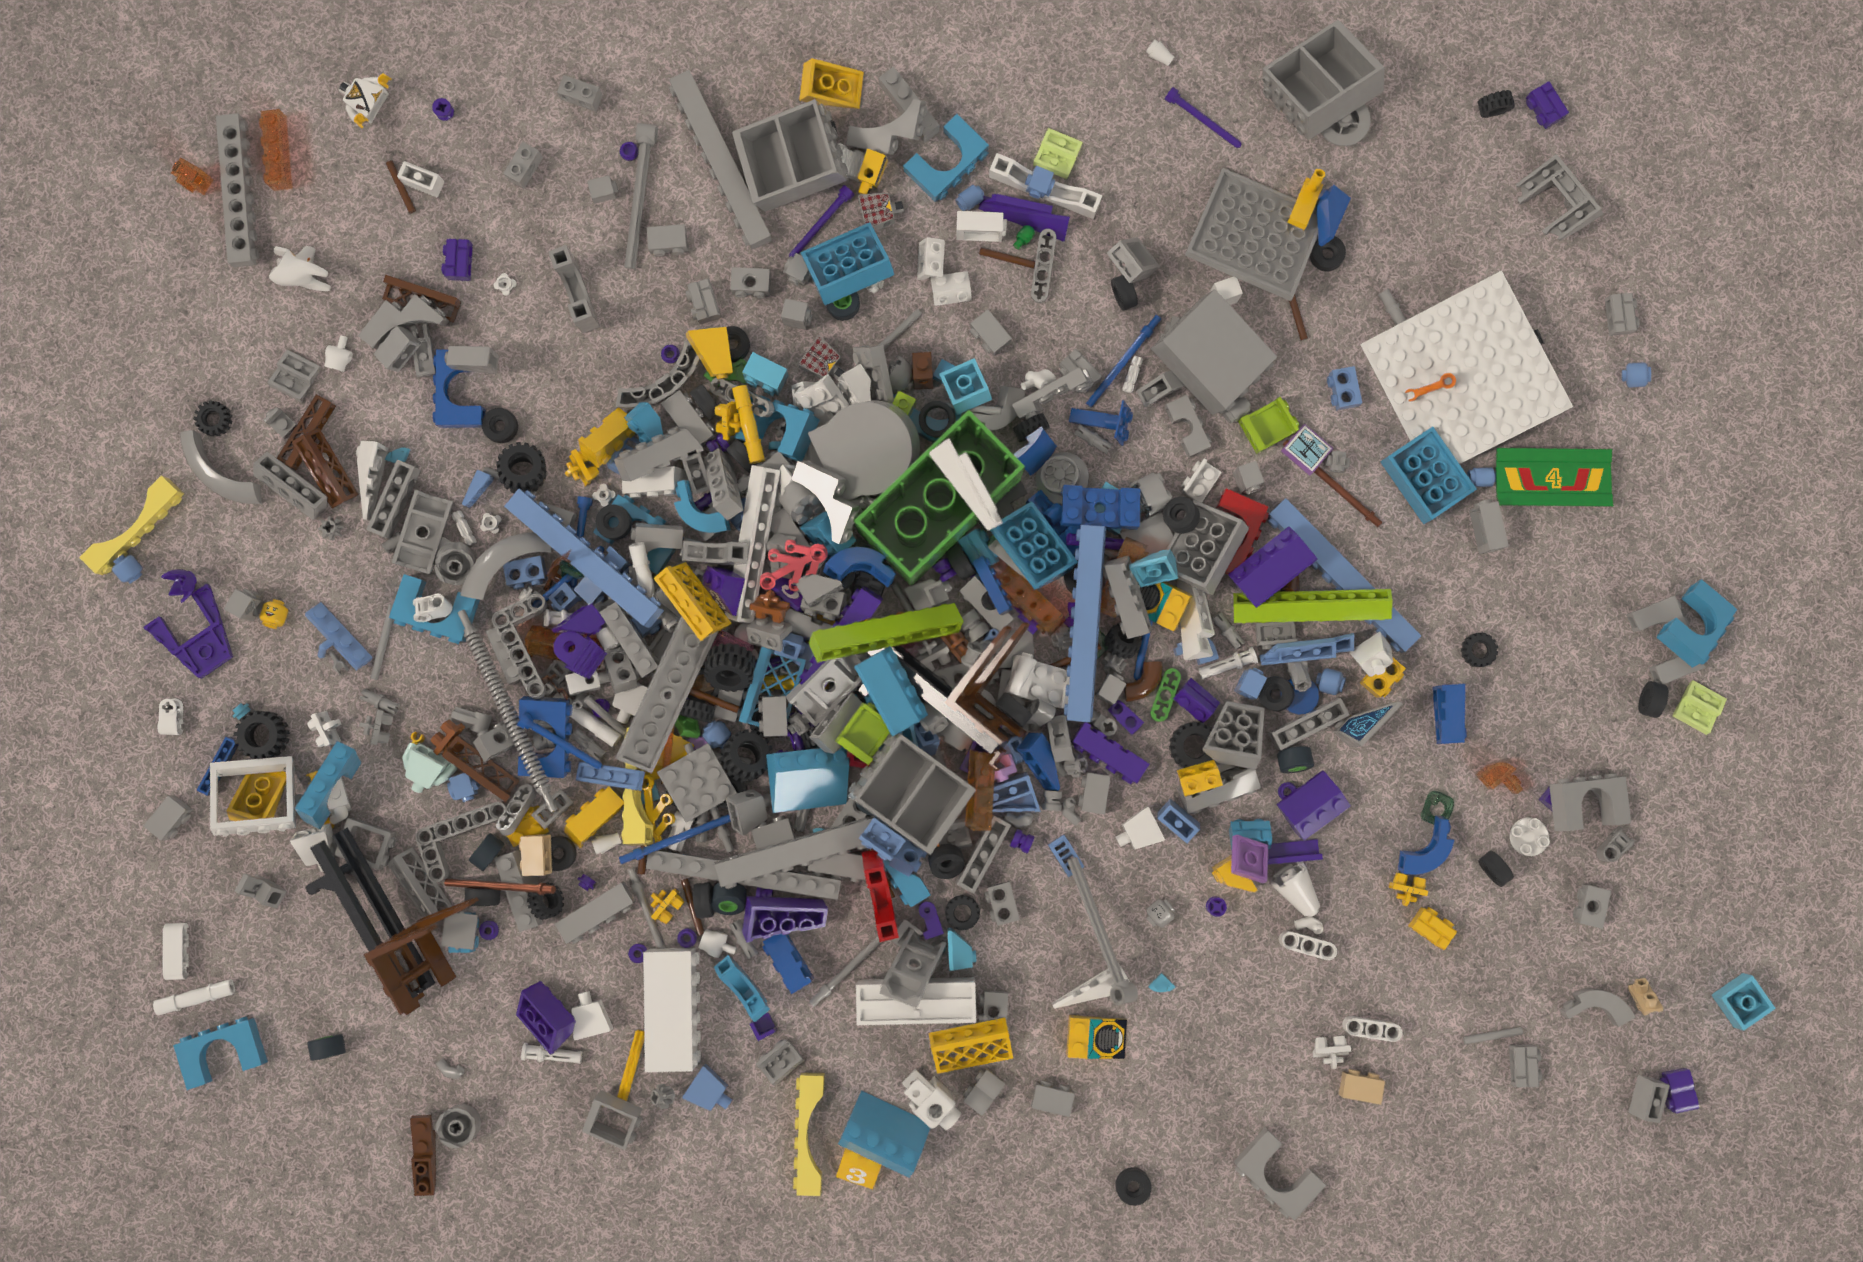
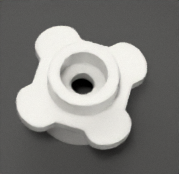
M502 273L494 283V288L499 289L503 295L507 296L510 294V290L516 287L517 283L514 279L511 280L506 273Z
M601 484L599 490L594 492L592 496L593 499L598 500L605 507L612 498H615L616 494L614 491H610L606 484Z
M485 513L480 528L484 532L491 531L493 534L499 532L498 526L502 519L499 515L492 516L489 513Z

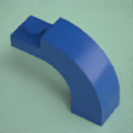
M864 547L847 548L836 553L826 562L823 570L831 579L841 581L847 574L853 571H865L873 575L886 587L892 584L896 575L891 567L883 564L885 560L883 554Z
M1435 815L1433 836L1430 843L1424 849L1415 852L1400 850L1399 871L1403 874L1411 875L1424 874L1436 869L1447 859L1454 844V839L1447 836L1451 830V825L1447 818Z

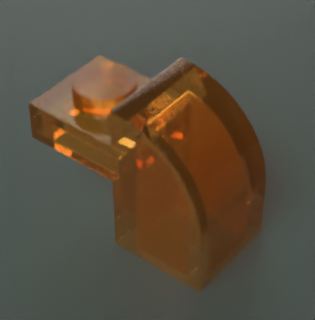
M1490 763L1475 774L1487 789H1494L1502 782L1512 794H1519L1523 790L1520 785L1521 781L1515 775H1511L1516 768L1508 763Z

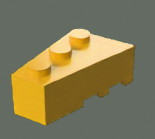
M617 408L602 420L603 424L599 428L594 426L590 429L591 434L586 438L581 436L578 439L581 454L598 468L602 464L605 465L610 460L611 455L623 447L624 441L628 437L632 438L636 433L628 427V422L624 418L627 413L621 408Z
M610 787L600 789L594 795L596 798L591 803L587 801L581 806L580 809L582 811L577 815L572 814L565 821L567 824L565 825L564 833L579 849L588 838L593 837L598 829L624 807V801Z

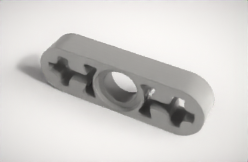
M524 784L518 788L498 819L496 827L502 835H510L516 830L535 800L536 792L531 785ZM521 807L518 812L512 813L514 808Z

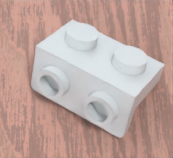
M968 271L943 274L941 278L930 277L935 306L972 300Z

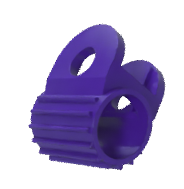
M573 631L561 633L554 642V652L566 664L565 668L588 679L591 678L607 655L589 636L584 638ZM575 645L574 651L569 652V648Z

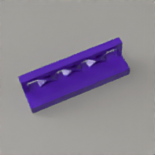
M1318 839L1272 843L1271 848L1268 849V865L1323 860L1322 853H1319Z

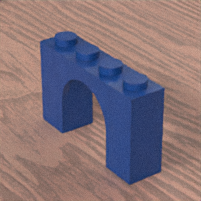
M436 350V355L433 357V363L436 367V374L433 375V383L436 386V393H433V403L435 404L433 422L439 428H482L485 408L482 406L455 405L448 396V386L453 377L459 373L471 371L450 369L445 363V353L448 350Z
M523 696L519 700V719L526 712L534 720L545 721L554 728L558 737L572 745L569 742V735L572 734V723H569V716H572L573 712L570 699L550 697L533 699L531 696ZM556 745L555 749L549 753H536L535 756L538 757L536 761H540L539 765L543 767L541 770H544V774L547 777L565 778L571 772V761H568L569 754L571 753ZM518 756V776L532 775H528L527 771L529 770L525 769L527 765L523 764L522 756Z

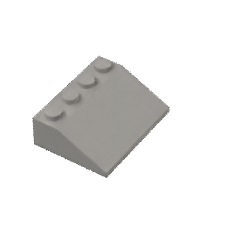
M1193 500L1200 511L1198 525L1188 533L1179 534L1175 532L1166 550L1171 549L1176 558L1178 579L1196 589L1213 595L1249 528L1243 520Z

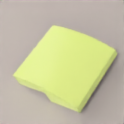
M1048 128L1033 166H1039L1053 172L1057 176L1068 179L1083 142Z
M1692 680L1672 716L1707 735L1711 733L1716 717L1721 715L1727 699Z

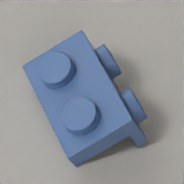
M876 816L859 837L862 845L868 849L873 848L878 852L877 855L886 861H892L907 840V838Z

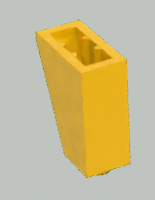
M727 327L689 330L686 333V338L711 377H716L717 380L727 379L728 375L733 373Z

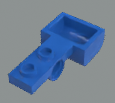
M1040 489L1025 503L1028 504L1031 501L1034 503L1075 557L1076 548L1079 549V546L1067 545L1066 537L1068 533L1077 534V529H1081V527L1060 526L1062 506L1058 503L1053 504Z

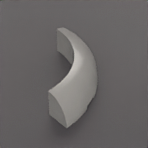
M684 341L683 349L673 369L655 381V383L646 387L619 388L616 407L635 408L640 402H648L652 405L666 399L679 390L693 374L699 362V357L689 341Z
M193 430L180 433L181 446L186 461L205 486L218 495L232 501L245 504H261L260 485L254 482L234 481L225 477L208 460L200 433Z
M535 532L510 536L497 542L476 560L465 578L460 595L483 600L490 580L503 565L527 553H551V546Z
M792 608L788 609L783 622L792 624L793 631L791 633L803 636L808 641H810L812 632L819 629H829L833 626L797 612ZM768 614L767 617L772 619V615Z

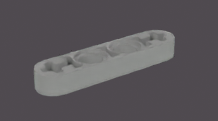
M1051 229L1043 230L1039 236L1031 297L1036 303H1043L1048 298L1056 245V234ZM1047 234H1050V237L1053 238V240H1049L1048 247H1052V250L1041 248V246L1045 247V239L1043 237H1046ZM1048 252L1051 258L1049 261L1043 262L1040 260V254ZM1045 271L1048 277L1046 280L1041 281L1037 278V273ZM1035 283L1040 285L1047 284V287H1042V293L1045 296H1041V299H1037V295H1034L1039 290V285L1035 286Z
M714 378L710 384V389L715 395L731 402L735 401L731 396L732 388L738 385L726 379L717 380V378ZM718 384L725 387L726 390H720ZM748 390L749 396L753 399V407H751L753 414L760 417H770L774 412L773 403ZM758 405L765 406L767 408L766 412L759 408Z

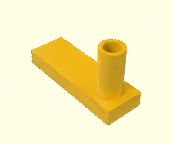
M1316 169L1311 179L1306 177L1287 223L1305 230L1324 185L1321 183L1325 177L1324 170Z

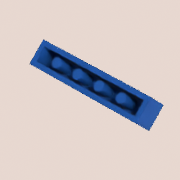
M981 556L974 560L973 564L999 615H1004L1013 610L1011 607L1012 603L1007 599V593L1002 589L1001 581L996 578V572L994 568H991V562L988 557Z
M225 737L211 763L231 761L239 744H235V739ZM210 766L197 788V791L206 796H210Z

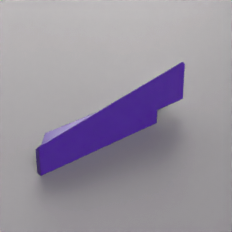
M992 194V197L982 196L983 201L979 203V210L1003 213V219L1021 226L1030 225L1034 228V231L1039 233L1045 229H1051L1055 232L1056 239L1065 241L1070 217L1051 214L1053 206L1000 194Z

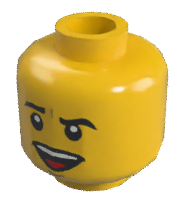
M273 599L272 602L264 603L259 615L262 625L271 629L283 626L289 612L284 606L285 603Z

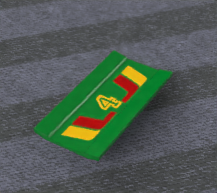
M1497 448L1496 498L1499 506L1613 507L1612 449Z

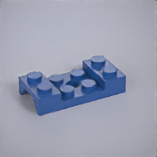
M1078 485L1062 486L1060 526L1081 527V525L1105 526L1109 529L1137 530L1140 527V489L1083 488V486ZM1102 504L1105 507V511L1103 513L1096 512L1095 505Z

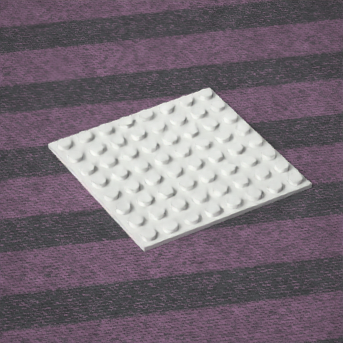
M1502 271L1360 344L1410 441L1433 426L1459 464L1573 407ZM1445 373H1451L1455 376L1456 384L1453 388L1446 389L1443 387L1438 390L1436 389L1417 397L1413 402L1408 401L1415 396L1414 392L1405 393L1408 389L1415 390L1440 381L1441 376ZM1447 378L1445 380L1446 385H1450L1452 383L1451 378Z

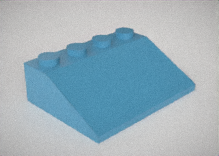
M870 222L801 252L824 305L894 275L890 259Z
M1433 426L1380 461L1423 525L1477 490Z
M1032 501L1001 519L1002 524L990 530L1034 590L1069 573L1078 563Z
M841 746L835 753L824 752L819 748L766 755L772 812L778 813L846 804L849 775L848 750Z
M861 1090L838 1145L910 1178L921 1156L930 1127L919 1117Z

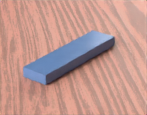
M579 761L575 780L641 791L645 772L606 765L596 769L586 762Z

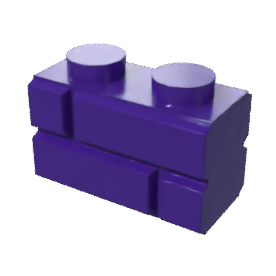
M1550 81L1534 89L1526 96L1528 108L1535 112L1538 124L1543 125L1545 129L1564 119L1569 114Z
M446 239V245H443L445 263H442L441 271L447 280L471 281L473 244L470 240Z
M1192 678L1180 688L1173 698L1201 723H1204L1220 704L1215 697Z

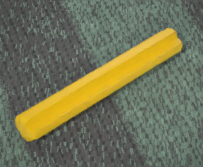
M643 1030L635 1031L617 1097L625 1101L628 1100L645 1040V1031Z

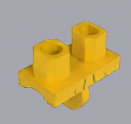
M735 401L716 406V416L722 417V420L716 424V432L723 434V440L728 441L736 432H740L741 427Z
M576 449L571 451L569 456L571 462L566 464L568 470L565 472L566 477L573 476L575 481L581 478L586 487L591 484L593 479L599 476V470L595 465L586 468L584 463L589 460L581 454V451Z
M1396 873L1393 883H1389V888L1404 891L1403 894L1397 893L1396 898L1402 900L1403 906H1408L1409 902L1416 903L1417 897L1411 896V893L1428 896V891L1425 890L1426 879L1414 877L1412 887L1406 886L1408 875Z
M673 889L665 900L663 897L667 892L664 890L659 894L655 892L651 894L654 901L650 905L655 908L658 904H661L651 916L652 919L655 921L658 919L665 924L669 923L674 915L666 910V908L671 904L679 910L685 903L684 899L678 894L679 891L677 889Z

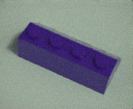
M1288 526L1235 568L1228 576L1244 596L1257 608L1318 559L1300 536Z

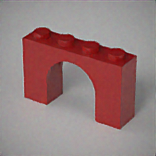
M1226 488L1216 508L1243 520L1249 528L1243 543L1236 551L1224 573L1228 575L1241 565L1246 558L1252 555L1254 548L1251 546L1254 540H1258L1262 531L1259 529L1260 525L1266 522L1269 513L1267 512L1268 506Z
M876 850L862 852V860L867 887L871 894L879 942L899 938L897 922L884 861L877 855L878 852Z

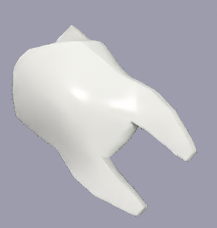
M275 246L274 253L282 256V259L278 258V266L271 270L269 275L271 281L281 286H302L317 291H330L331 289L330 285L313 278V275L327 277L328 271L313 264L315 248L305 246L301 252L294 255L286 248Z

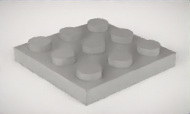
M709 743L657 772L686 823L722 803L727 797L737 794Z

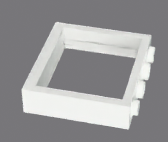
M292 756L210 763V829L214 836L223 835V837H226L229 834L247 835L249 832L268 833L270 830L285 831V829L296 828L294 798L295 767ZM286 771L287 817L218 823V777Z

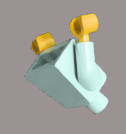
M413 732L411 734L412 743L408 744L402 759L404 769L406 770L405 776L413 781L411 789L414 792L421 793L424 788L430 789L434 785L439 786L449 780L456 772L457 767L443 758L441 754L436 755L433 752L434 750L422 745L421 743L425 740L423 734L416 740L417 732Z

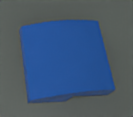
M1042 426L1026 437L1029 442L1027 445L1014 453V456L1025 466L1024 469L1030 476L1045 464L1057 447Z

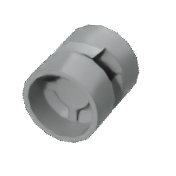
M975 609L962 617L964 622L960 632H965L964 637L968 642H976L990 631L985 622H980L981 617Z

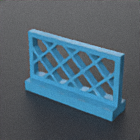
M761 647L754 669L753 681L748 688L739 722L759 727V722L751 720L753 713L759 710V707L755 709L756 703L759 701V694L767 690L769 696H772L769 688L779 684L784 693L782 695L787 696L799 684V677L803 672L806 660L798 657L797 661L801 662L800 668L791 674L786 664L793 661V659L785 662L783 656H780L783 663L772 668L769 661L771 654H774L775 650ZM769 665L771 670L766 672L767 667ZM785 665L789 676L779 680L774 670ZM773 672L777 682L767 687L764 677ZM791 677L794 687L785 692L781 682ZM788 703V707H786L787 719L789 718V714L792 708V704Z

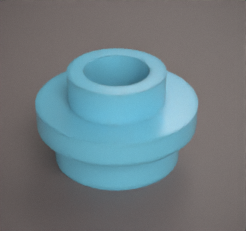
M240 703L232 710L235 713L232 717H236L238 720L244 717L251 710L248 707L249 704L243 705Z

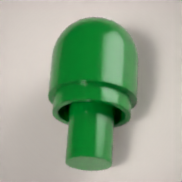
M1030 225L1023 226L1017 233V240L1013 246L1019 250L1023 244L1027 245L1035 235L1034 228Z

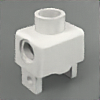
M914 1069L902 1082V1085L907 1088L904 1094L911 1099L909 1106L913 1113L930 1128H936L940 1125L944 1130H948L957 1122L961 1112L955 1107L953 1094L935 1076L928 1081L920 1072ZM933 1104H939L936 1107H930Z

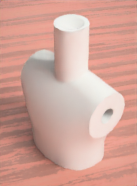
M340 335L337 346H327L325 351V367L341 372L345 371L346 365L350 363L353 356L351 351L345 349L348 337Z
M1047 369L1039 372L1029 371L1025 375L1026 381L1021 383V388L1026 390L1034 386L1041 389L1054 382L1056 378Z
M708 929L704 931L699 944V949L706 951L710 956L719 958L723 951L734 955L737 947L726 943L728 936L726 933Z

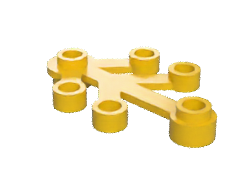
M647 774L644 775L642 785L645 799L644 811L653 824V837L656 843L662 840L661 835L668 825L675 822V815L666 813L662 816V822L657 828L655 826V821L665 807L673 803V799L670 794H663L660 797V802L654 809L652 788L655 781L651 775Z

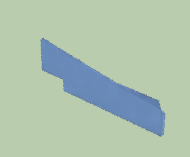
M1354 633L1334 638L1279 643L1274 645L1266 654L1259 655L1261 665L1336 658V653L1354 651Z

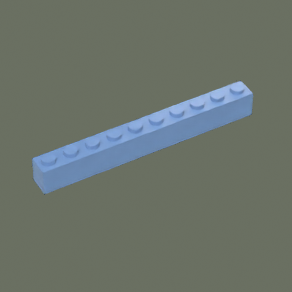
M518 489L504 507L561 556L571 549L567 559L571 561L570 563L639 623L647 628H651L664 612V609L660 607L661 602L653 596L649 598L646 595V589L639 584L635 586L632 583L633 579L625 572L621 574L618 571L619 567L611 560L607 562L604 559L605 555L597 548L593 550L590 547L591 543L584 537L579 538L576 535L577 531L570 525L566 527L562 523L563 519L556 513L552 515L548 511L550 508L542 501L538 503L535 500L536 496L532 492Z
M1286 498L1269 513L1268 523L1273 528H1278L1282 532L1290 526L1300 536L1318 559L1310 566L1315 570L1319 569L1323 573L1321 575L1322 578L1329 584L1332 582L1336 587L1335 590L1375 589ZM1393 606L1392 619L1364 620L1369 625L1373 624L1377 628L1376 633L1381 632L1391 642V648L1395 652H1406L1421 637Z
M1081 525V529H1077V541H1080L1079 549L1076 548L1075 552L1078 568L1074 569V580H1077V586L1073 588L1072 598L1076 600L1075 607L1071 609V619H1074V626L1070 627V638H1073L1072 646H1069L1068 650L1071 665L1067 667V677H1070V683L1066 685L1065 695L1069 697L1068 704H1065L1064 716H1067L1069 721L1092 722L1106 539L1105 526Z

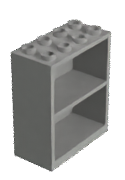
M1337 20L1265 66L1262 77L1264 85L1263 94L1267 99L1272 100L1278 111L1284 113L1289 123L1295 125L1301 136L1304 135L1307 140H1310L1384 92L1385 67Z
M816 99L732 132L752 203L763 211L772 210L848 181L846 176L848 169L841 159L843 152L840 145H837L836 142L838 135L830 122L832 120L831 112Z
M1216 289L1201 297L1151 347V350L1212 415L1230 410L1236 404L1234 400L1244 396L1248 392L1247 387L1258 382L1261 378L1260 374L1263 371H1268L1274 365L1273 361L1277 358L1272 350Z
M889 734L883 742L885 744L883 748L877 750L872 757L873 762L860 773V776H862L857 783L854 782L849 788L848 792L850 794L848 797L907 838L918 848L931 855L976 789L903 735L896 734L892 736Z

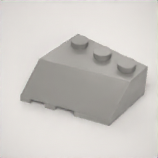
M1226 701L1203 751L1218 763L1256 769L1262 754L1264 708Z

